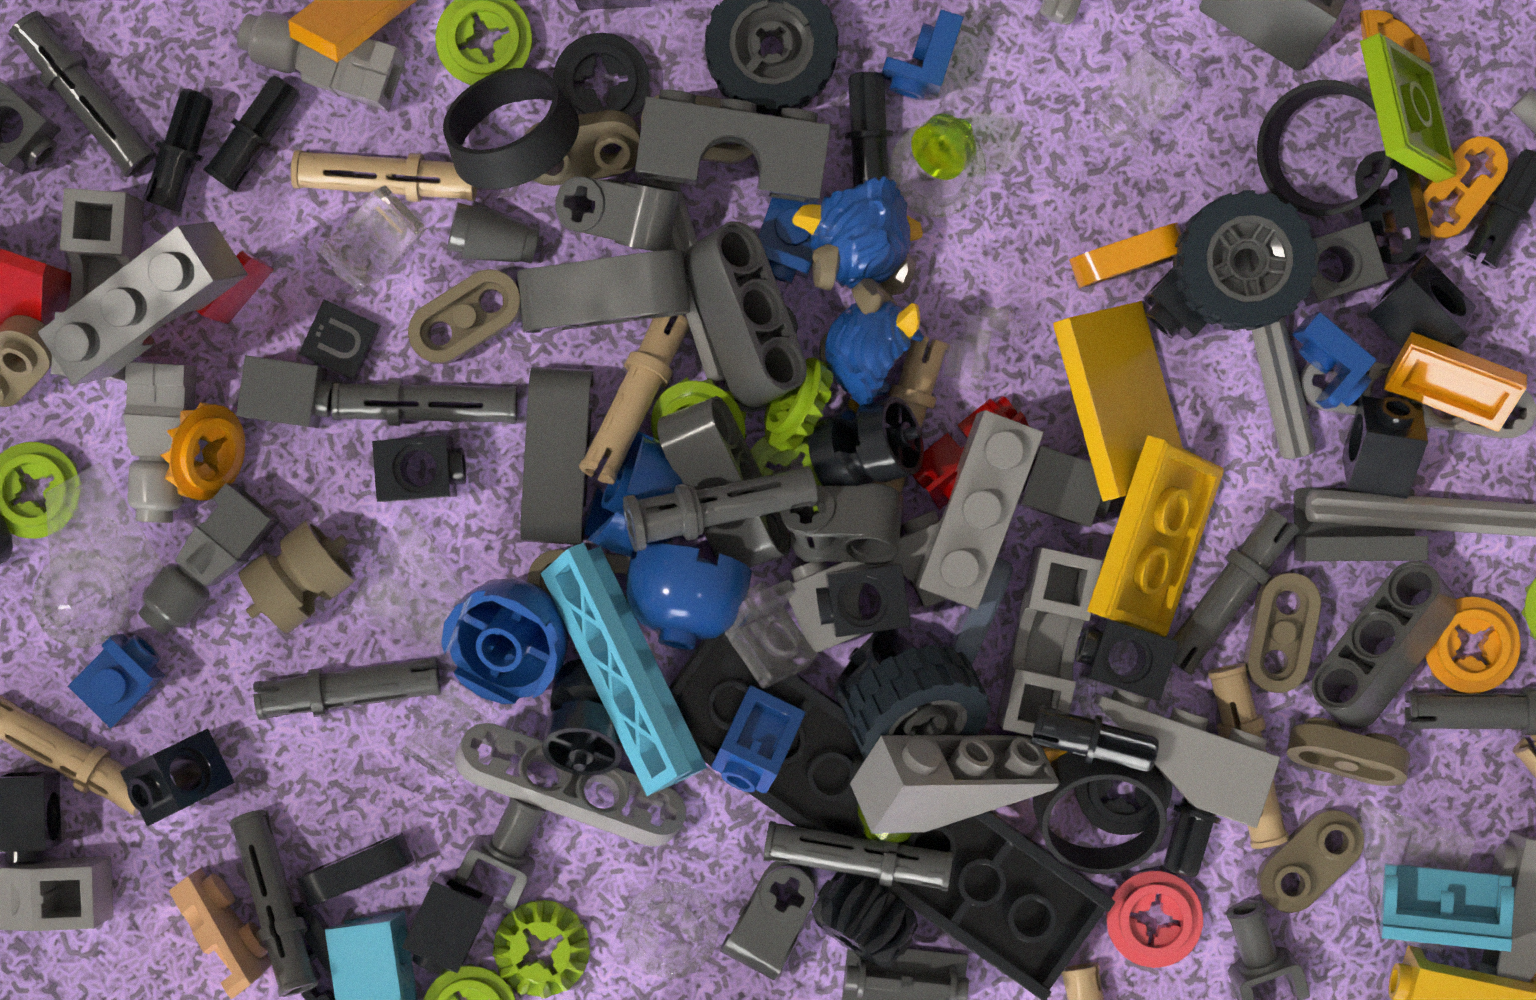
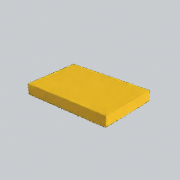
M1142 301L1053 322L1103 502L1127 495L1147 435L1164 439L1183 448Z
M1147 435L1087 612L1166 638L1223 476V467L1164 439Z

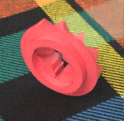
M1160 869L1157 871L1135 872L1125 882L1115 886L1112 896L1115 904L1109 912L1106 911L1107 929L1114 946L1125 958L1141 966L1160 968L1179 962L1193 950L1202 932L1203 911L1198 896L1183 879ZM1156 894H1159L1158 900L1161 902V911L1172 919L1179 920L1178 924L1169 922L1168 925H1158L1156 933L1152 934L1151 943H1148L1149 935L1147 934L1146 925L1134 916H1130V913L1149 911L1152 902H1155Z

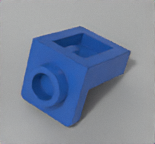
M941 9L935 26L923 23L912 56L914 59L923 61L922 67L886 57L882 75L884 79L892 81L889 89L896 94L915 100H924L926 92L938 96L964 16Z
M776 198L771 199L758 237L765 250L775 280L792 284L795 275L808 278L813 264V249L810 246L811 235L807 230L795 226L792 223V218L803 205H808L809 203Z
M1321 312L1307 316L1293 332L1292 336L1303 344L1299 349V353L1304 359L1325 374H1328L1331 369L1337 373L1315 402L1324 409L1335 408L1341 402L1346 407L1354 403L1371 383L1372 379L1365 373L1377 359Z
M124 634L110 636L102 644L104 649L67 686L110 729L116 727L166 676L156 666L161 660L159 654L150 644L135 634L130 639Z
M750 685L711 768L722 773V779L738 790L745 792L757 790L761 793H767L779 773L806 712Z

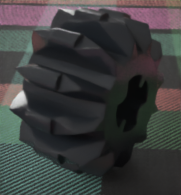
M836 872L830 881H826L817 895L819 897L811 909L816 924L824 929L827 935L837 940L843 947L854 952L858 957H863L873 965L881 967H892L898 957L905 954L913 941L912 936L918 928L917 917L914 911L907 907L903 900L893 895L889 889L877 884L872 878H866L861 875Z

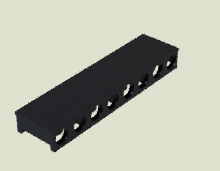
M732 627L717 638L703 639L669 686V689L704 762L710 766L712 765L750 685L805 711L806 714L779 773L767 793H761L757 790L748 793L796 827L830 831L886 841L887 836L899 837L898 844L946 852L947 850L954 851L948 891L892 881L891 887L881 886L889 889L893 895L903 900L910 908L1040 1000H1047L1052 993L1051 987L1104 912H1109L1115 904L1110 895L1074 869L1060 862L1053 854L992 811L927 832L871 833L850 785L865 760L846 721L845 714L847 713L844 708ZM872 878L877 884H879L880 879Z

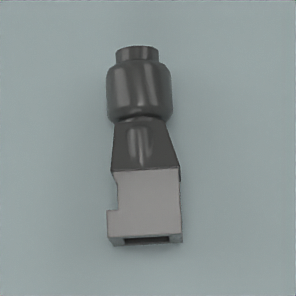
M224 484L212 499L219 506L205 522L194 527L175 559L178 564H167L144 591L142 598L145 605L138 614L160 633L168 635L173 627H185L207 602L210 595L207 586L218 584L249 562V558L281 521L237 484Z

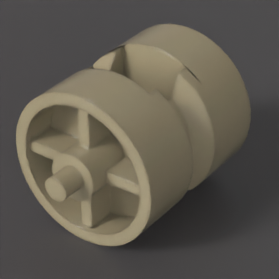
M306 519L280 540L281 553L278 556L265 552L239 571L238 575L254 602L246 609L249 616L254 619L260 613H263L280 630L289 634L315 612L314 600L318 596L331 600L356 581V576L343 559L344 554L341 551L350 544L347 538L341 534L333 541L330 537L327 538L312 521Z

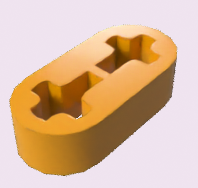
M1477 136L1460 143L1453 149L1457 168L1456 176L1438 183L1429 180L1424 186L1422 193L1428 220L1433 215L1432 209L1427 206L1429 200L1438 203L1447 198L1451 192L1458 195V198L1448 210V214L1454 219L1452 224L1443 222L1434 226L1429 221L1431 240L1441 241L1458 235L1466 228L1502 182L1508 170V158L1505 149L1499 142L1489 137ZM1482 151L1489 156L1485 163V167L1491 172L1489 177L1481 174L1473 178L1467 186L1464 185L1460 180L1471 165L1464 158L1466 153L1474 156Z
M1178 222L1069 259L1078 288H1084L1175 257L1178 249L1175 245L1178 236L1181 234Z

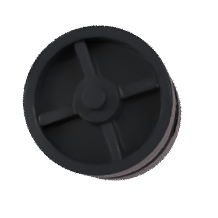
M895 396L863 405L858 408L857 412L847 410L820 418L814 426L813 434L808 437L811 463L823 486H859L875 483V481L885 483L916 474L923 464L924 445L922 429L907 403Z
M582 659L572 660L563 664L553 681L550 698L552 714L546 721L542 752L552 765L572 774L600 775L610 772L621 762L623 745Z

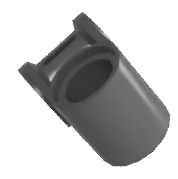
M573 177L565 181L559 188L555 199V210L561 223L570 230L615 240V243L650 251L669 250L679 191L630 181L621 182L612 179ZM592 201H595L594 210L591 209Z
M874 483L859 486L816 485L818 511L814 512L812 506L781 511L782 521L790 531L792 549L804 561L813 563L823 561L860 562L878 565L889 563L898 555L904 498L899 491L892 487ZM807 537H812L815 547L810 546Z
M778 861L771 863L764 871L750 900L741 908L739 912L740 917L732 933L727 934L720 952L775 980L792 951L799 930L815 899V878L810 867ZM790 877L795 878L799 881L798 892L802 896L799 897L791 894L786 902L777 898L778 886L774 882L785 884Z

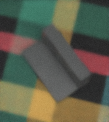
M1202 0L1199 10L1292 69L1301 70L1337 21L1346 0Z
M1298 488L1294 491L1293 519L1294 524L1300 529L1299 533L1294 535V560L1428 561V536H1415V529L1310 522L1306 519L1305 502L1309 491H1360L1347 490V488ZM1412 488L1408 496H1415Z

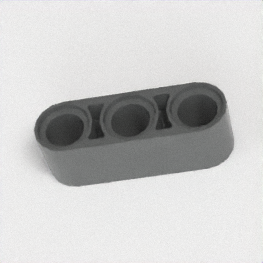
M730 221L690 246L685 253V268L727 385L734 398L741 404L755 408L761 407L800 386L806 377L807 366L758 235L748 225L742 222Z
M684 251L644 252L517 271L523 333H539L540 329L562 327V330L690 313Z
M531 367L528 387L520 535L522 542L578 545L584 541L582 515L583 507H586L588 475L581 471L579 464L586 456V448L590 447L592 408H589L590 387H593V370Z
M715 396L659 418L657 430L661 447L671 468L679 475L683 484L692 485L695 490H701L746 479L763 477L732 412L722 398ZM780 511L704 528V534L717 560L719 554L732 557L752 568L786 556L790 551V537L788 529L782 521Z
M1408 561L1394 569L1317 669L1312 679L1311 688L1314 698L1340 725L1349 729H1361L1371 725L1381 715L1453 620L1457 609L1456 598L1452 590L1431 565L1422 561ZM1425 589H1432L1426 601L1418 605H1411L1416 594ZM1395 637L1392 646L1386 652L1374 654L1377 645L1383 639ZM1358 685L1355 695L1350 700L1338 703V698L1346 687Z

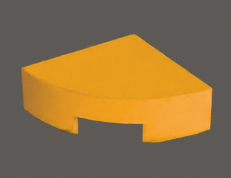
M1363 10L1359 13L1363 40L1381 33L1426 63L1431 62L1427 46L1420 35H1416L1411 28L1393 17L1392 14L1380 10Z

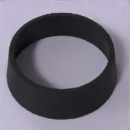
M533 68L507 69L475 82L454 100L443 122V133L459 177L471 186L489 190L519 186L545 174L567 155L574 145L579 132L578 114L550 75ZM544 99L552 101L544 119L532 131L520 139L501 147L484 150L470 149L462 146L472 129L497 108L524 100Z
M1337 80L1308 82L1284 94L1267 113L1258 135V166L1267 187L1272 194L1278 196V200L1285 204L1289 202L1298 209V212L1308 215H1337L1359 206L1383 183L1393 160L1385 154L1382 169L1373 185L1359 197L1343 203L1325 204L1312 201L1298 193L1286 180L1278 159L1279 140L1287 120L1301 105L1322 95L1342 94L1359 99L1376 113L1373 98L1369 94L1352 84Z
M1067 752L1055 759L1051 766L1060 784L1053 791L1034 796L1033 809L1048 849L1060 862L1072 869L1085 873L1112 874L1137 866L1155 852L1164 837L1167 821V787L1160 770L1155 765L1149 771H1142L1093 758L1091 764L1084 763L1085 757L1072 754L1071 752ZM1096 780H1118L1130 783L1147 793L1158 809L1153 822L1140 835L1123 844L1105 848H1089L1069 843L1052 832L1048 827L1052 809L1064 794L1081 784Z

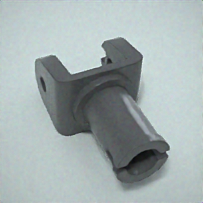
M510 797V802L494 834L488 836L479 835L475 839L463 859L454 882L465 887L478 860L481 859L516 876L503 904L504 907L514 911L535 869V861L529 856L526 849L546 810Z
M1247 900L1230 907L1226 915L1231 923L1241 955L1238 961L1233 963L1228 969V975L1237 1000H1255L1252 986L1286 975L1291 992L1294 997L1296 996L1297 1000L1310 998L1303 968L1287 948L1276 947L1263 902L1260 900Z

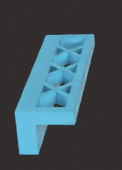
M583 542L568 548L541 575L595 689L611 718L616 733L646 796H649L698 774L706 769L707 766L637 620L631 612L630 606L601 546L588 551Z

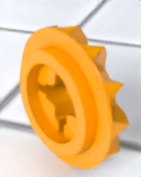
M200 402L195 410L181 411L179 427L166 430L172 439L170 449L160 455L170 464L164 479L177 486L179 495L200 501L213 499L225 483H233L242 467L245 456V435L242 424L230 409L221 405ZM200 439L208 442L202 450L203 462L195 460V457L201 451L198 443Z
M1459 597L1456 599L1457 609L1453 620L1426 654L1425 659L1431 669V675L1452 690L1464 693L1485 692L1503 683L1516 667L1521 647L1519 631L1510 614L1497 603L1480 597ZM1456 626L1468 634H1476L1479 631L1490 629L1483 635L1484 638L1478 644L1482 652L1481 656L1487 662L1486 664L1471 655H1464L1461 658L1452 660L1457 654L1456 650L1462 645L1457 637L1459 633L1455 629Z

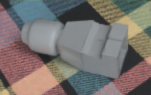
M265 11L260 16L247 14L244 17L238 32L237 46L239 49L248 51L252 62L283 73H293L298 70L301 73L302 81L306 84L328 90L338 97L342 96L389 112L406 61V57L397 47L377 40L367 39L337 63L291 38L288 20L291 19L290 17L270 11Z
M130 362L126 365L125 383H127V396L123 417L128 437L127 446L130 449L131 455L139 456V460H135L130 464L128 475L127 501L132 508H136L135 521L172 523L173 510L179 509L182 505L183 496L178 494L177 486L164 479L170 464L160 455L170 449L172 439L166 430L179 427L181 411L194 410L197 366Z

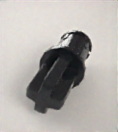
M857 72L851 74L848 79L851 132L845 133V140H851L853 188L864 184L870 178L876 177L879 180L882 176H885L889 179L887 138L893 137V130H886L884 77L879 72Z
M273 76L269 78L240 121L233 118L231 123L235 125L234 129L203 170L232 191L237 192L239 185L266 148L272 151L274 148L270 141L300 100V93L297 89L280 77Z
M184 88L180 92L165 141L156 140L155 146L160 149L143 200L181 212L186 190L196 162H202L204 156L197 154L213 105V100L209 95L189 88Z
M1524 149L1520 152L1495 196L1491 195L1486 201L1489 207L1468 244L1462 249L1465 255L1476 260L1487 240L1491 239L1493 243L1481 264L1489 268L1497 269L1499 267L1501 258L1521 224H1529L1532 219L1528 212L1536 200L1535 151Z
M1041 704L1030 742L1031 744L1056 748L1085 757L1084 763L1091 764L1092 759L1097 758L1142 771H1149L1153 768L1159 750V740L1157 738L1102 723L1103 716L1096 714L1095 719L1062 712L1061 710Z
M1183 797L1181 805L1174 804L1173 810L1178 812V816L1164 859V867L1171 872L1183 876L1196 877L1199 874L1213 823L1220 825L1221 818L1216 817V814L1196 808Z

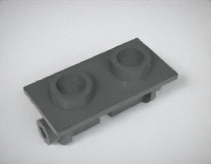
M847 948L842 1000H967L969 979L966 978L968 954L908 948L903 956L900 955L892 967H881L873 965L863 957H858Z

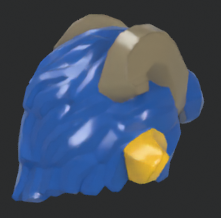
M882 176L879 180L876 177L870 178L864 184L858 185L855 188L834 191L831 197L824 196L821 205H803L794 214L792 223L807 230L811 235L813 283L816 288L831 291L836 281L842 288L853 289L863 278L875 280L892 296L902 294L909 288L916 269V261L909 254L910 241L920 239L923 232L921 223L907 216L908 203L904 200V196L900 195L901 191L899 188H895L897 183L894 179L889 180L885 176Z
M863 278L853 287L851 291L856 303L851 304L831 324L829 331L823 335L819 346L820 361L827 364L828 370L833 373L834 379L843 391L850 393L848 407L857 412L859 407L873 403V397L886 395L889 392L891 385L885 378L889 369L894 366L895 361L901 357L903 351H907L911 347V339L921 342L924 338V335L919 330L920 311L918 304L911 303L903 310L897 305L892 295L871 278Z

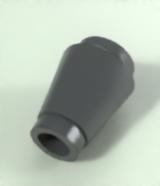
M475 200L472 206L457 203L447 250L461 253L460 259L522 261L532 264L540 229L528 226L527 223Z

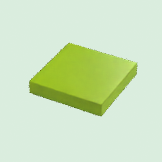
M1381 33L1361 40L1360 45L1385 154L1435 183L1456 176L1457 168L1433 67Z

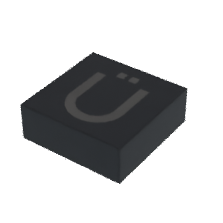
M323 299L298 354L351 379L357 380L381 325Z

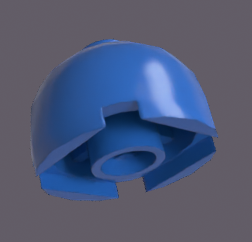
M640 431L637 432L617 474L616 482L614 484H607L604 494L597 488L590 502L584 524V534L590 536L587 540L607 550L631 557L632 551L637 553L634 551L629 539L624 517L623 497L633 494L639 500L674 492L676 485L683 484L679 475L671 468L659 440ZM672 538L649 542L647 544H668V542Z
M647 544L645 550L637 551V553L632 551L627 573L626 596L631 612L640 623L651 630L659 632L658 643L671 648L692 650L695 649L696 639L717 638L730 630L743 611L749 592L752 570L746 564L719 554L716 566L715 563L698 557L700 550L698 548L671 544Z
M518 578L494 579L474 588L458 602L444 622L441 644L444 655L450 650L451 657L458 666L453 673L461 684L481 698L500 704H515L519 698L532 695L535 698L543 694L564 664L568 650L569 633L552 596L537 584Z

